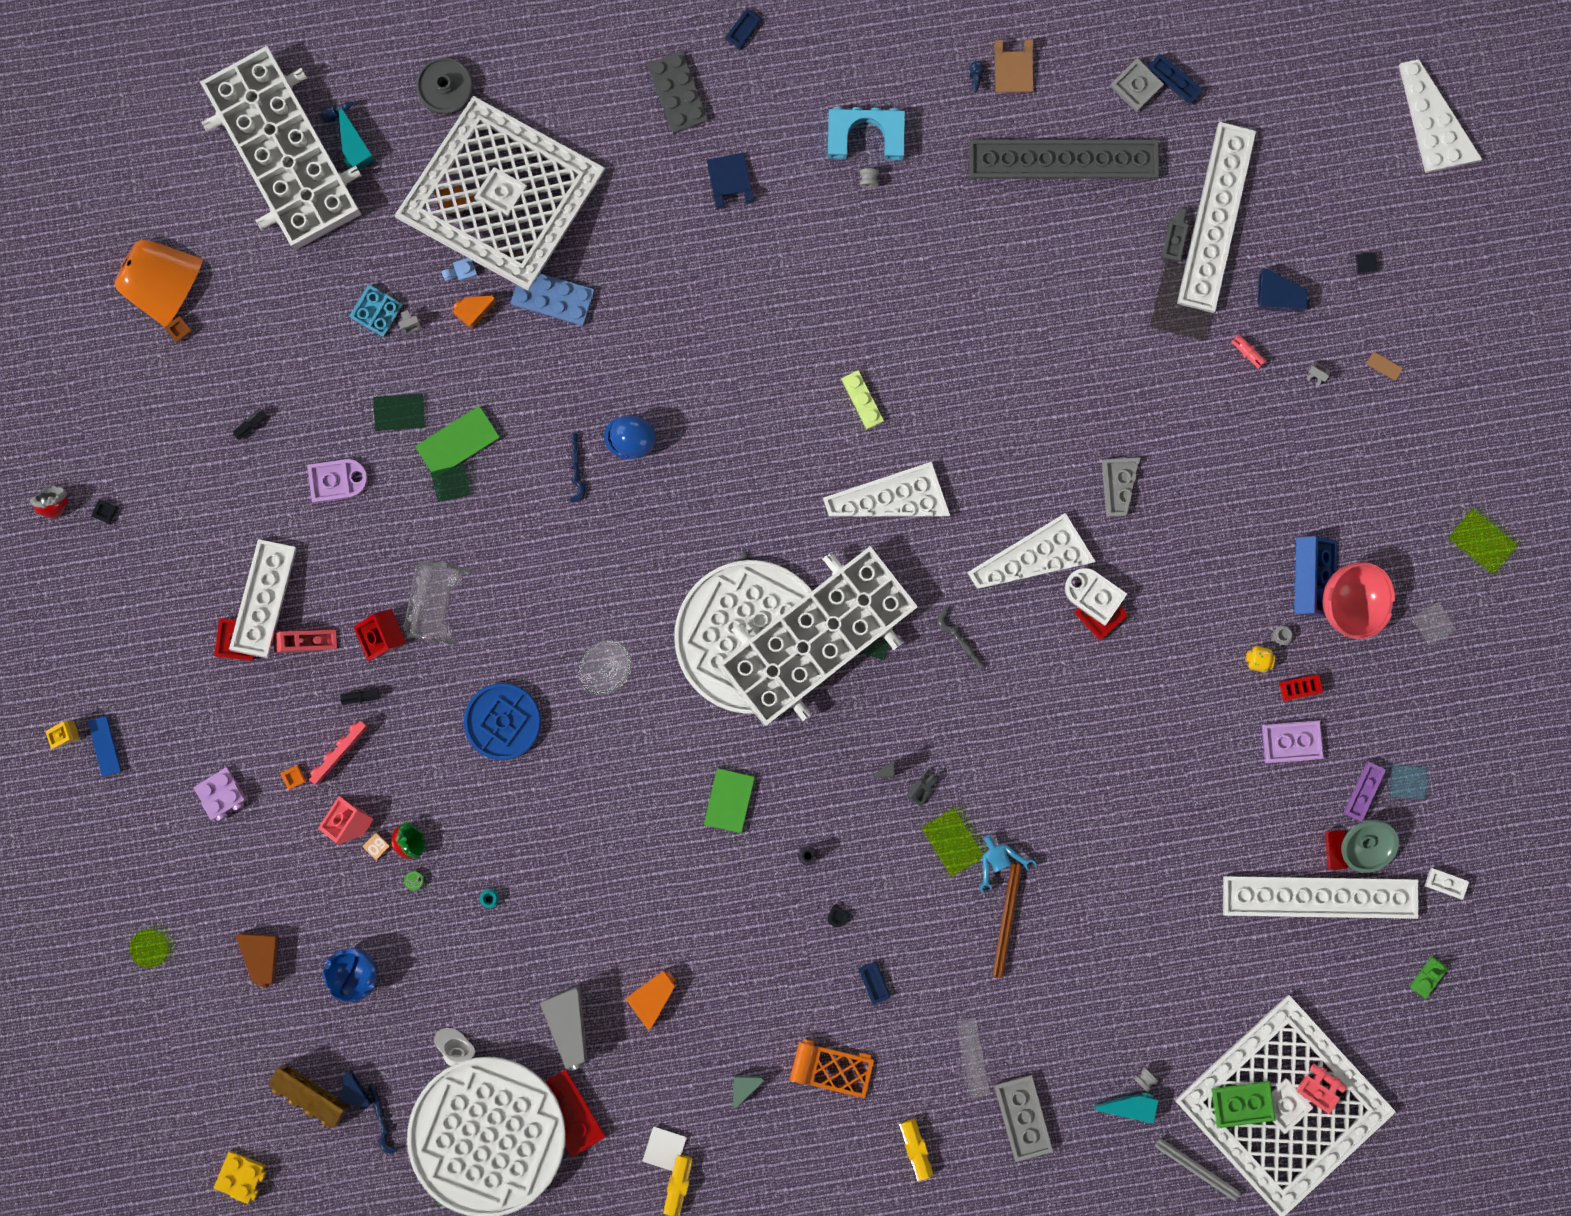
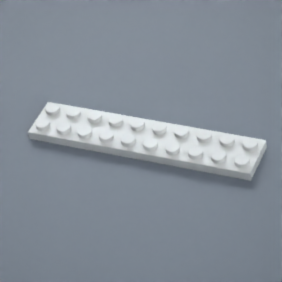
M1223 122L1218 123L1177 304L1214 313L1216 310L1256 134L1254 130Z
M1223 876V915L1418 919V880Z

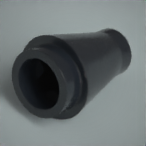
M811 846L802 847L799 850L798 859L804 865H812L817 859V852ZM806 852H810L812 855L809 860L804 857Z

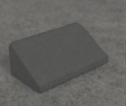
M894 762L874 773L873 777L892 778L894 776Z

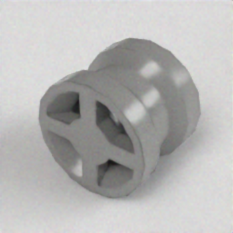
M871 168L860 170V175L862 176L860 187L876 188L879 186L877 181L879 170Z
M1146 1068L1142 1069V1073L1139 1076L1133 1078L1147 1093L1150 1091V1087L1158 1082Z

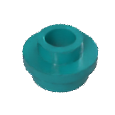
M493 889L484 890L480 895V903L485 908H494L499 903V895ZM488 895H491L493 897L492 902H488L486 900V897Z

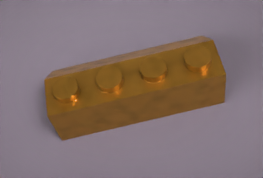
M286 1064L275 1070L268 1085L272 1088L271 1091L280 1097L282 1095L285 1096L291 1105L302 1107L305 1109V1114L312 1118H319L321 1120L320 1123L327 1128L338 1126L350 1107L344 1102H339L340 1099Z

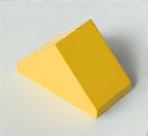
M63 721L45 731L51 750L80 740L74 721Z

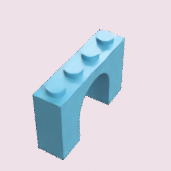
M843 107L829 109L828 159H846L847 136L850 130L858 124L870 123L877 126L883 133L884 160L903 161L905 111H900L898 108H891L889 111H882L881 108L863 110L860 107H854L851 110H844Z

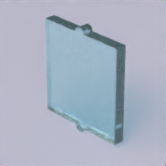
M1392 765L1391 779L1389 780V783H1391L1390 797L1425 800V786L1427 785L1426 768Z

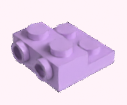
M228 767L193 787L210 820H217V822L228 816L227 812L232 809L237 811L244 806L243 803L247 801Z

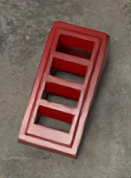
M1319 674L1279 682L1283 701L1323 693ZM1310 680L1314 682L1315 691H1312ZM1303 681H1305V683H1306V687H1307V692H1306V693L1304 692V688H1303V684H1302ZM1294 683L1298 684L1300 694H1296ZM1290 684L1292 696L1288 695L1286 685Z

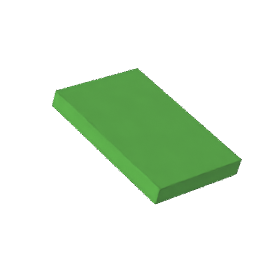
M717 768L704 825L742 833L755 777Z
M1270 1081L1211 1088L1216 1128L1276 1121Z

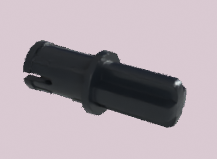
M259 407L249 418L244 419L245 421L232 432L238 440H241L251 430H256L255 427L268 416Z
M378 688L362 691L358 689L357 692L340 695L342 705L363 704L366 701L380 700Z

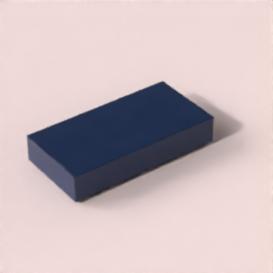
M746 8L725 36V40L741 50L761 23L762 18Z
M876 961L858 968L872 1005L891 998Z

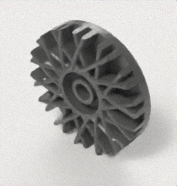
M443 57L428 62L419 72L416 81V90L421 102L427 109H430L433 113L436 112L438 115L439 113L447 115V113L452 115V112L458 113L459 109L463 110L465 104L468 105V101L471 100L470 96L471 94L473 95V80L468 69L461 62L452 58Z

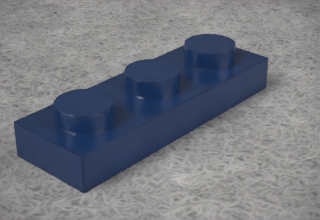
M1161 54L1148 66V69L1162 83L1189 105L1192 104L1203 90Z

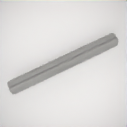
M1158 1139L1155 1144L1157 1149L1232 1200L1236 1201L1240 1195L1238 1190L1163 1139Z

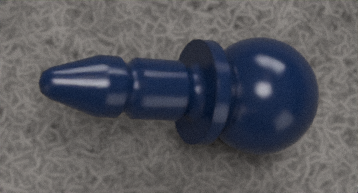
M974 61L969 66L972 88L975 93L980 87V79L983 78L984 65L980 61Z
M350 101L338 106L325 107L321 112V117L326 122H332L336 117H339L340 109L343 111L348 110L353 106L354 102Z

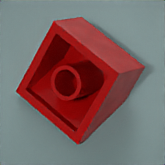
M392 609L374 613L353 626L368 662L395 651L406 644Z

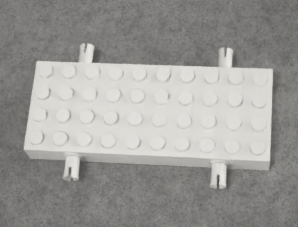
M266 46L200 82L216 110L214 116L201 121L207 133L220 125L225 126L271 209L268 214L256 219L259 228L262 231L276 222L280 225L291 247L296 251L361 215L346 187L347 183L361 177V174L356 166L343 173H338L292 90L293 85L307 79L302 68H299L287 76L286 74L284 75L273 54Z
M871 546L845 566L840 564L833 555V552L825 556L822 560L833 572L832 576L755 636H751L742 623H739L737 627L735 626L732 629L742 642L741 647L717 666L764 726L772 722L789 707L795 710L802 721L807 719L812 713L801 701L802 697L877 638L884 637L892 650L903 643L892 630L893 626L918 606Z

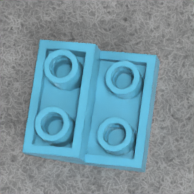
M367 285L349 318L384 337L403 304L371 285Z

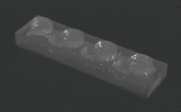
M976 1018L957 1020L970 1097L973 1099L989 1096L990 1090Z

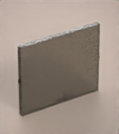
M1166 261L1149 327L1205 341L1212 313L1177 304L1185 266Z

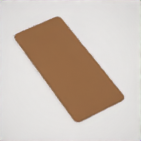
M1375 352L1371 354L1366 363L1395 381L1403 369Z

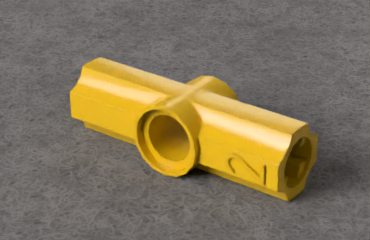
M910 1119L900 1123V1129L906 1143L904 1145L909 1160L912 1162L917 1180H925L934 1176L927 1157L928 1152L924 1140L921 1138L916 1120Z
M676 1155L673 1172L668 1183L667 1199L664 1205L663 1213L666 1215L680 1216L693 1158L689 1156Z

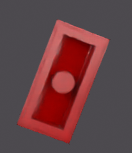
M1344 830L1324 831L1327 869H1347V864L1343 859L1341 851L1345 838Z

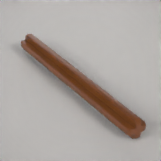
M1016 863L1011 864L992 974L996 978H1003L1022 869V865Z

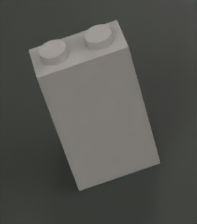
M577 986L540 1002L565 1068L571 1067L572 1071L582 1067L587 1059L581 988Z

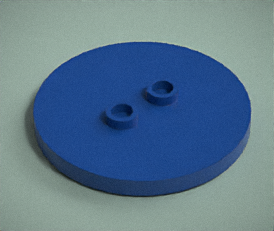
M508 683L492 684L478 691L469 701L464 713V731L472 747L483 756L495 760H510L523 755L534 745L540 733L541 714L536 701L524 689Z

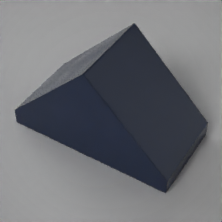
M350 1070L344 1076L339 1102L367 1107L373 1102L353 1071Z

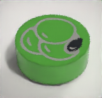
M411 871L405 875L404 884L409 890H418L424 884V877L418 871Z

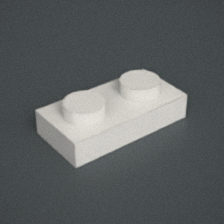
M1430 868L1425 887L1463 900L1469 881Z

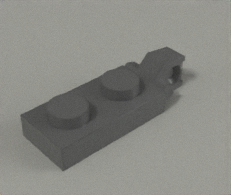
M1178 208L1176 216L1171 217L1161 255L1162 259L1180 262L1189 225L1187 224L1188 220H1184L1186 209Z

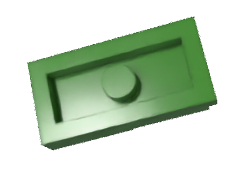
M1431 956L1409 987L1426 999L1446 973L1448 967Z

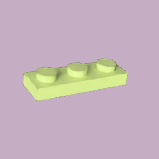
M859 370L841 378L866 430L883 423L884 420Z

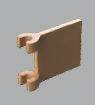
M1033 39L1025 40L1024 51L1003 52V40H995V93L1033 92Z

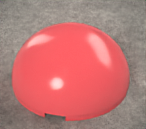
M1367 562L1351 563L1337 570L1328 580L1323 593V610L1330 625L1340 634L1353 639H1366L1378 634L1388 624L1392 616L1391 611L1393 601H1395L1392 581L1383 569Z

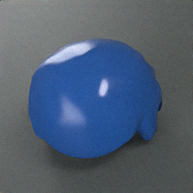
M347 948L344 951L339 950L336 954L327 958V964L322 977L325 979L326 988L330 989L333 998L344 1002H358L366 998L374 990L377 969L372 957L366 951L358 948Z

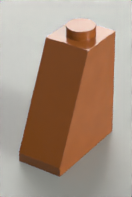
M237 934L236 939L252 983H258V987H269L270 984L275 983L279 936Z

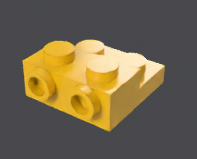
M228 1151L213 1189L249 1204L252 1200L255 1201L259 1193L257 1186L259 1182H263L267 1171H264L266 1165L233 1151Z

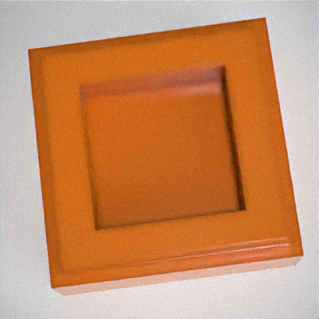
M299 765L280 773L288 791L307 782Z

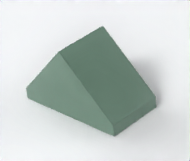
M734 1076L733 1106L737 1108L764 1081V1078L762 1076Z

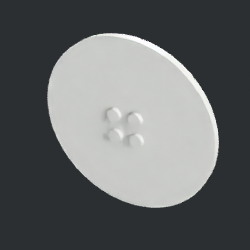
M758 560L729 563L718 567L701 578L689 591L680 607L674 635L678 662L692 687L706 700L716 706L737 713L754 714L717 666L741 647L742 642L732 629L735 626L737 627L739 623H742L751 636H755L812 592L811 588L801 578L786 568Z
M472 1058L445 1069L422 1091L409 1119L407 1132L408 1153L418 1180L425 1190L439 1203L455 1212L468 1216H502L527 1206L543 1193L551 1183L561 1164L564 1153L565 1123L560 1105L554 1093L543 1079L532 1070L504 1058Z

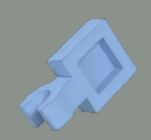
M469 258L454 262L453 269L442 271L445 281L458 277L459 282L477 276L473 262Z

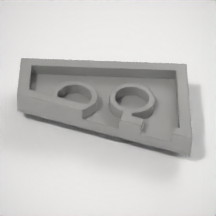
M1140 458L1102 460L1106 517L1127 515Z

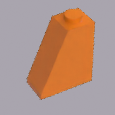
M663 970L625 998L647 1030H650L676 986L674 984L676 979L670 971L666 973Z

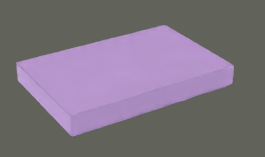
M1320 721L1262 725L1265 763L1324 759Z

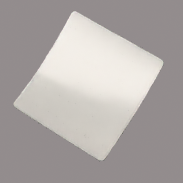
M653 1127L643 1162L673 1171L676 1155L682 1154L686 1137Z

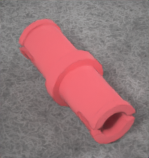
M1240 334L1231 342L1243 353L1242 356L1244 358L1247 357L1257 369L1267 361L1255 350L1256 347L1254 345L1251 346Z

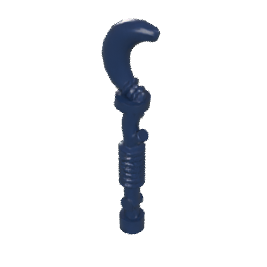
M572 433L570 434L573 464L571 469L574 470V476L571 477V480L577 486L578 491L569 501L578 502L583 499L586 490L584 484L580 481L581 477H578V434Z
M376 1084L368 1086L369 1091L372 1093L374 1110L381 1128L379 1130L381 1133L378 1140L379 1146L385 1153H395L397 1148H392L386 1143L389 1127L386 1128L384 1123L386 1118L383 1116L382 1105L378 1100Z

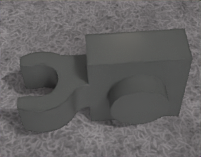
M925 770L921 775V782L917 780L906 796L921 807L932 793L929 788L937 781V777Z

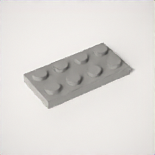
M1032 1075L995 1084L994 1088L1015 1162L1053 1152Z

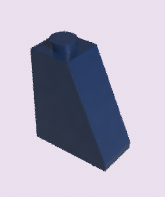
M1262 268L1259 272L1257 310L1303 313L1309 307L1310 296H1307L1305 288L1266 268Z

